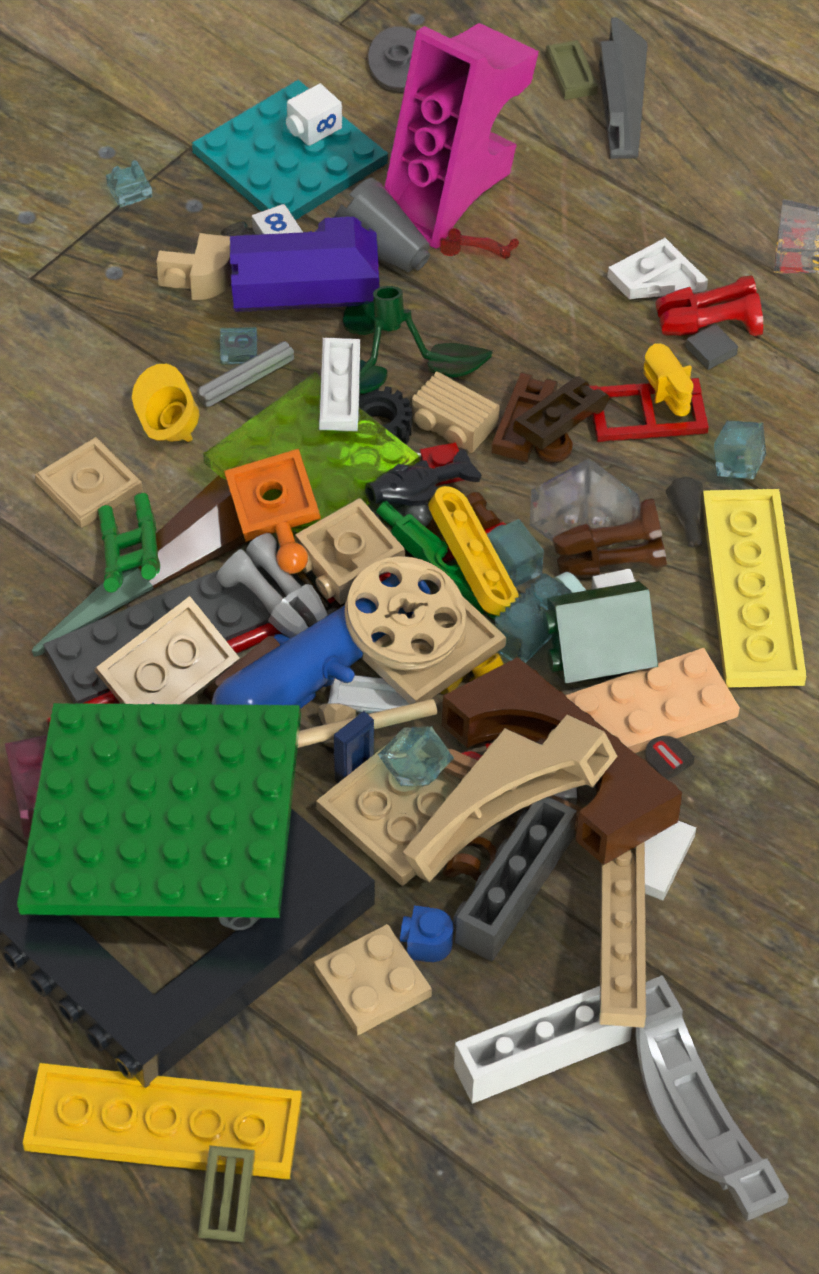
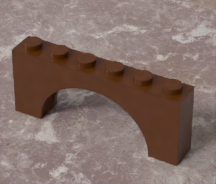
M518 657L443 696L441 726L467 748L481 742L496 740L505 728L531 741L543 744L550 732L559 725L566 715L605 732L617 754V758L594 785L597 791L595 798L579 811L576 842L601 864L605 865L678 823L682 791L673 782L668 781L652 768L645 759L640 758L625 746L617 736L612 735L597 723L590 714L575 705L562 691L557 690L541 677L535 669L530 668Z

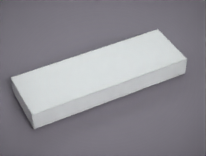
M323 338L319 430L358 431L360 339Z

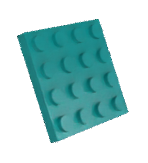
M300 80L286 86L192 142L193 154L261 212L285 204L295 220L388 163V153L343 116L341 129L310 146L298 136L292 135L286 124L287 101L309 90Z

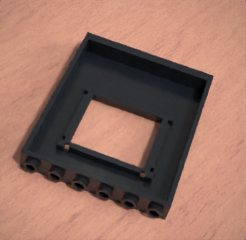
M291 808L280 918H259L250 928L236 930L155 994L151 993L69 915H20L17 902L24 866L0 883V950L3 958L12 969L18 970L20 968L29 977L32 987L42 997L48 995L57 1003L60 1014L70 1024L76 1022L85 1030L86 1037L94 1048L98 1051L105 1049L114 1058L116 1067L127 1079L135 1076L140 1081V1084L146 1088L157 1076L163 1075L375 904V880Z

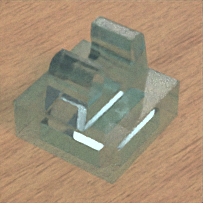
M136 160L131 161V167L120 170L116 166L112 169V173L106 174L107 186L120 208L152 197V187Z

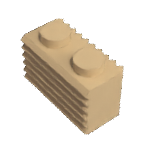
M436 371L434 376H431L430 380H427L426 384L412 398V420L421 429L431 430L433 433L436 432L449 443L456 442L458 448L462 447L467 449L469 453H473L499 424L500 405Z

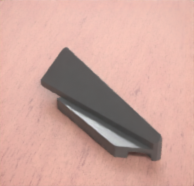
M618 17L611 18L609 41H600L598 68L610 159H628L639 156L648 44L644 38Z

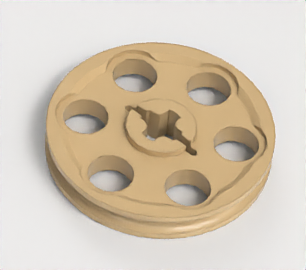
M389 557L376 561L364 568L353 581L345 603L346 626L357 647L372 660L397 670H421L432 667L446 659L457 646L466 622L464 599L454 581L435 565L413 557ZM386 572L393 573L399 579L400 584L396 587H387L381 583L379 575ZM421 580H431L438 586L439 592L432 595L426 594L419 589L418 582ZM361 598L369 599L374 602L377 610L373 613H363L356 607L355 602ZM403 607L405 612H413L411 619H408L405 614H398L399 608ZM438 613L449 614L454 619L455 625L450 628L441 627L434 620V616ZM376 632H384L391 637L393 644L389 647H380L373 642L371 635ZM416 639L425 640L431 645L432 652L424 655L418 654L413 650L411 642Z

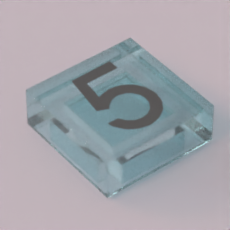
M257 327L220 328L221 364H242L257 356Z

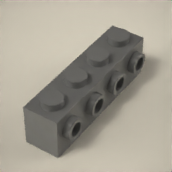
M546 797L533 803L529 809L526 808L517 821L515 831L509 840L505 839L501 843L494 862L488 871L484 870L475 884L474 892L468 901H463L458 907L453 918V924L456 925V944L493 962L573 840L577 810L551 797Z

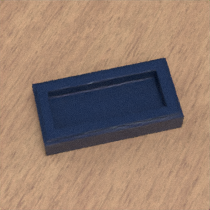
M365 711L334 734L335 781L337 783L374 755V719Z

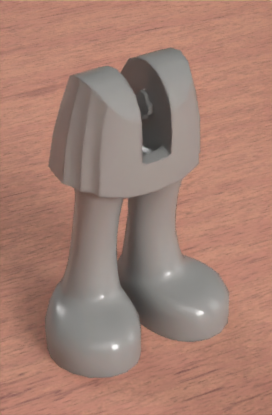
M265 533L253 539L249 543L246 552L243 549L235 552L220 568L216 579L226 588L242 583L251 589L271 614L268 621L285 636L292 638L307 629V624L311 626L328 614L312 585L305 584L301 586L291 574L280 569L276 560L279 549L278 540L272 534ZM262 566L276 581L286 597L283 598L267 582L256 567Z

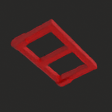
M690 378L693 382L690 404L694 421L656 424L650 395L656 394L650 383L600 387L597 385L589 386L593 390H602L609 397L639 395L645 425L607 428L604 410L599 414L593 413L592 418L597 442L708 434L709 426L699 378Z

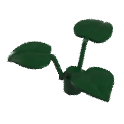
M396 286L377 288L373 292V303L347 306L343 315V327L346 331L357 335L374 333L370 359L367 362L360 359L359 394L376 390L387 380V369L375 365L378 358L381 331H395L401 327L403 321L406 322L422 357L429 360L427 363L428 370L434 374L436 371L447 377H460L470 374L485 364L493 354V350L458 343L437 344L431 348V351L427 350L412 320L411 310L404 309L403 291Z

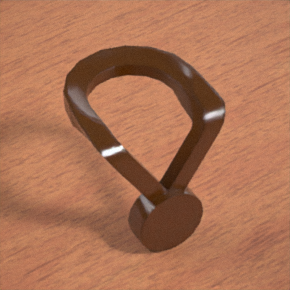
M478 836L466 846L478 845L489 853L490 863L486 868L488 871L495 860L497 851L489 840ZM457 853L444 866L442 875L453 878L463 873L470 875L477 882L481 875V872H479L481 862L472 855Z

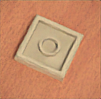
M97 437L35 474L36 483L81 529L99 518L98 509L100 507L109 505L113 509L143 490L142 482Z

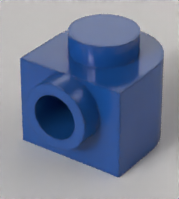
M414 905L412 917H403L400 942H407V953L412 960L424 962L441 961L449 955L452 949L453 922L450 916L440 909Z

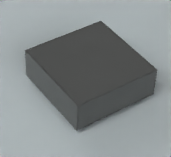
M717 324L698 332L686 340V348L707 370L737 355L738 346Z

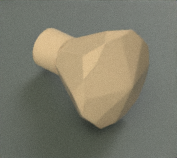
M340 703L322 704L319 706L318 715L322 724L325 725L356 717V710ZM334 739L325 741V745L334 748Z

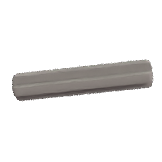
M282 341L200 386L197 389V397L205 407H210L293 361L294 351L286 341Z

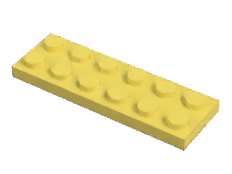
M780 490L703 491L702 507L725 684L728 688L805 686L807 676Z

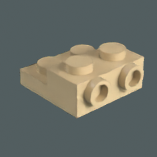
M361 498L295 534L296 543L302 545L308 554V562L303 569L304 573L312 571L317 577L316 584L321 594L326 599L334 597L340 605L346 602L353 581L364 568L381 559L397 556L405 557L404 547Z

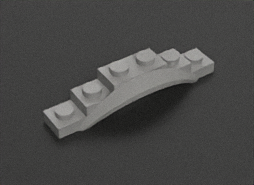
M661 975L646 982L644 1028L636 1027V1042L645 1089L662 1129L677 1151L689 1164L708 1178L719 1182L723 1191L729 1189L746 1221L786 1205L789 1195L767 1158L762 1159L753 1149L715 1090L691 1040L682 1017L683 1010L665 978Z

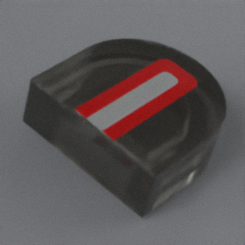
M656 737L646 747L645 760L667 780H670L694 764L695 756L674 737Z

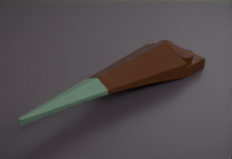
M247 457L236 467L252 463L253 461ZM218 475L156 533L158 558L161 568L153 579H144L141 575L142 567L138 566L122 572L123 584L115 592H107L102 583L33 647V656H40L44 653V643L94 623L167 581L250 542L245 541L226 476L221 477ZM271 489L265 492L262 498L268 501L276 500L281 496L282 491Z

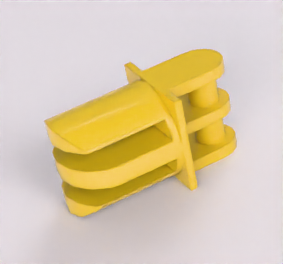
M661 343L653 344L648 348L645 354L643 374L655 389V403L665 401L675 415L683 417L690 413L691 392L693 391V382L690 379L692 366L683 367L670 348Z

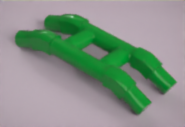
M139 493L133 498L139 528L119 534L112 507L105 505L98 509L106 567L104 570L103 586L107 592H115L121 587L124 581L123 571L141 566V575L147 580L153 579L160 571L156 522L149 496L146 493ZM141 543L142 549L120 556V550Z

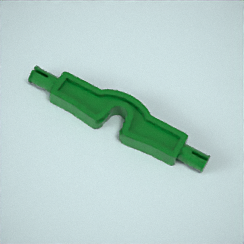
M388 501L383 502L377 509L376 514L392 527L390 532L397 541L415 558L429 562L445 572L457 585L462 596L484 616L487 612L478 603L459 565L449 566L442 561V558L448 552L447 544L422 525L413 515L407 514L403 517ZM487 613L503 630L515 619L510 613L504 616Z

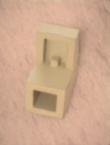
M200 233L195 254L159 251L157 257L159 286L191 289L192 300H206L223 293L231 284L230 236Z

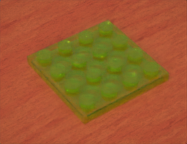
M316 372L203 453L204 464L222 479L227 480L224 473L225 470L299 449L321 519L291 528L294 539L295 534L359 498L368 505L369 502L365 494L366 483L373 482L378 476L394 468L398 463L415 465L420 462V455L360 407H358V431L319 430L321 376ZM271 489L265 492L262 498L268 501L276 500L281 496L282 491Z

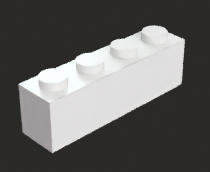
M600 986L456 1042L454 1069L473 1104L630 1041L632 1027L600 1025Z

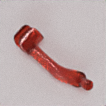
M452 228L448 231V239L440 238V251L446 256H454L460 252L461 245L486 249L501 258L508 259L511 256V251L519 245V241L512 239L507 246H504L491 238L461 235L458 229Z

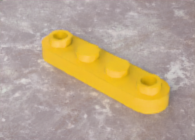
M447 486L438 488L429 501V510L478 603L489 614L497 616L507 615L518 601V592L465 495L457 489Z

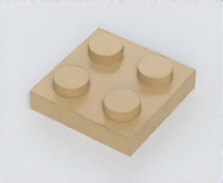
M388 924L314 962V971L357 1036L432 997L431 986Z

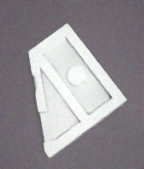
M666 238L608 267L607 278L628 299L665 296L686 287H691L693 293L707 290L708 279Z

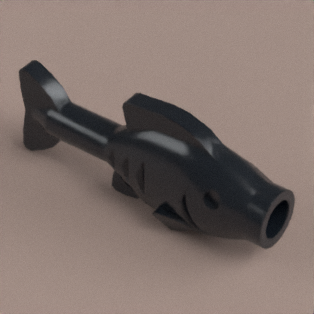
M461 449L455 455L453 463L436 468H430L425 460L415 465L398 463L394 468L378 476L373 482L366 483L365 494L372 506L382 504L385 501H388L389 504L421 506L429 503L438 489L435 486L437 483L456 477L470 482H480L482 475L471 463L467 452Z

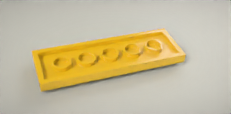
M39 1063L23 1147L24 1151L205 1171L207 1169L209 1145L256 1151L253 1176L290 1180L302 1103V1091L157 1076L150 1082L148 1087L144 1088L135 1076L127 1079L119 1071ZM219 1156L217 1172L225 1173L227 1157ZM237 1158L235 1174H242L244 1159Z

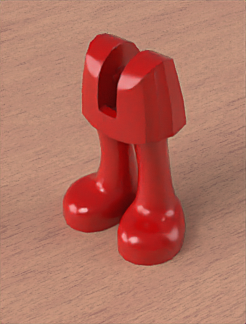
M752 275L740 277L734 283L702 293L694 294L691 287H686L662 296L655 302L656 311L660 318L661 331L666 336L696 334L699 328L725 320L742 321L751 336H760L764 332L760 297L756 293V283Z

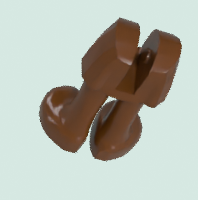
M653 498L645 499L640 503L637 518L630 522L599 528H590L589 524H584L566 530L552 538L555 552L561 555L557 559L559 574L569 572L575 577L590 578L599 575L600 568L617 564L647 563L654 568L667 566L660 522ZM644 539V542L633 546L598 550L599 547Z

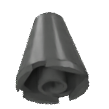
M373 177L361 182L349 194L354 199L346 208L341 204L334 217L354 216L362 222V227L369 231V228L377 233L378 259L406 272H410L413 269L420 270L427 263L431 255L428 252L429 242L381 182Z

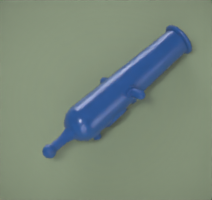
M393 573L390 574L389 578L381 582L387 587H396L400 584L399 579ZM424 580L418 582L419 589L422 592L431 594ZM361 598L355 602L356 607L363 613H373L377 610L374 602L369 599ZM345 605L292 638L283 634L275 635L274 638L280 645L223 680L213 693L212 704L300 705L301 709L316 697L315 692L322 687L332 685L335 679L343 683L352 682L355 673L349 667L363 657V652L357 647L348 632L344 614ZM402 607L399 608L398 614H405L409 619L412 617L413 612H405ZM376 632L371 635L373 642H376L386 633Z

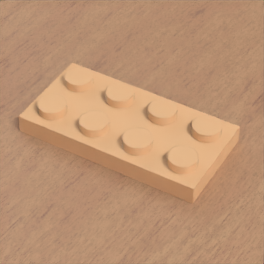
M705 648L660 662L658 667L637 670L566 695L569 700L584 712L590 714L608 732L617 736L634 753L652 748L659 741L666 743L737 718L740 709Z

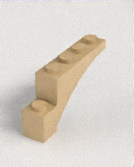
M566 715L559 725L550 732L542 745L505 728L497 739L489 745L486 752L473 768L462 778L459 785L444 803L437 808L435 814L421 831L412 838L402 853L416 875L430 882L467 844L509 815L543 798L582 785L593 787L617 758V754L604 731L569 715Z

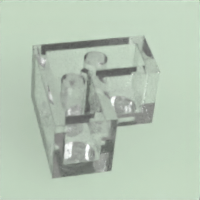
M588 458L531 489L529 526L553 542L552 538L580 525L589 524L590 528L624 524L637 518L640 496Z

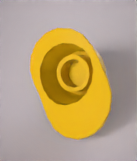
M167 363L156 364L147 368L138 377L132 392L133 406L144 431L149 438L156 441L167 440L175 442L182 439L187 442L192 441L191 433L198 424L200 414L198 405L194 401L183 375L176 367Z

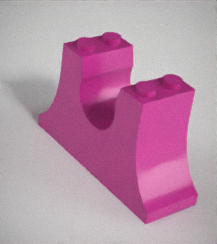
M481 23L453 38H448L426 26L416 31L386 177V190L429 242L430 246L435 249L444 244L456 222L482 193L510 175L517 144L491 132V128L505 103L512 97L518 96L531 84L539 51Z

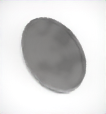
M391 27L380 32L372 41L368 53L369 70L373 79L382 88L391 92H404L416 36L415 31L406 27Z

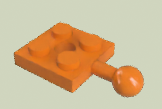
M299 449L225 470L224 473L245 541L253 540L265 533H276L280 544L276 560L280 569L289 574L302 571L307 565L308 554L302 545L295 542L291 528L319 520L321 517ZM271 489L282 491L281 496L276 500L268 501L262 498L264 493Z

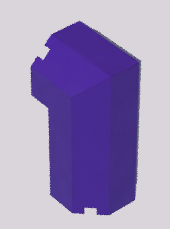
M354 216L324 218L318 224V229L315 232L230 236L231 285L235 312L360 306L373 303V292L380 288L377 233L371 228L367 231L362 227V222Z

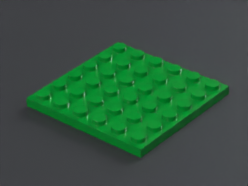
M53 703L17 902L20 915L280 918L301 720L300 705Z

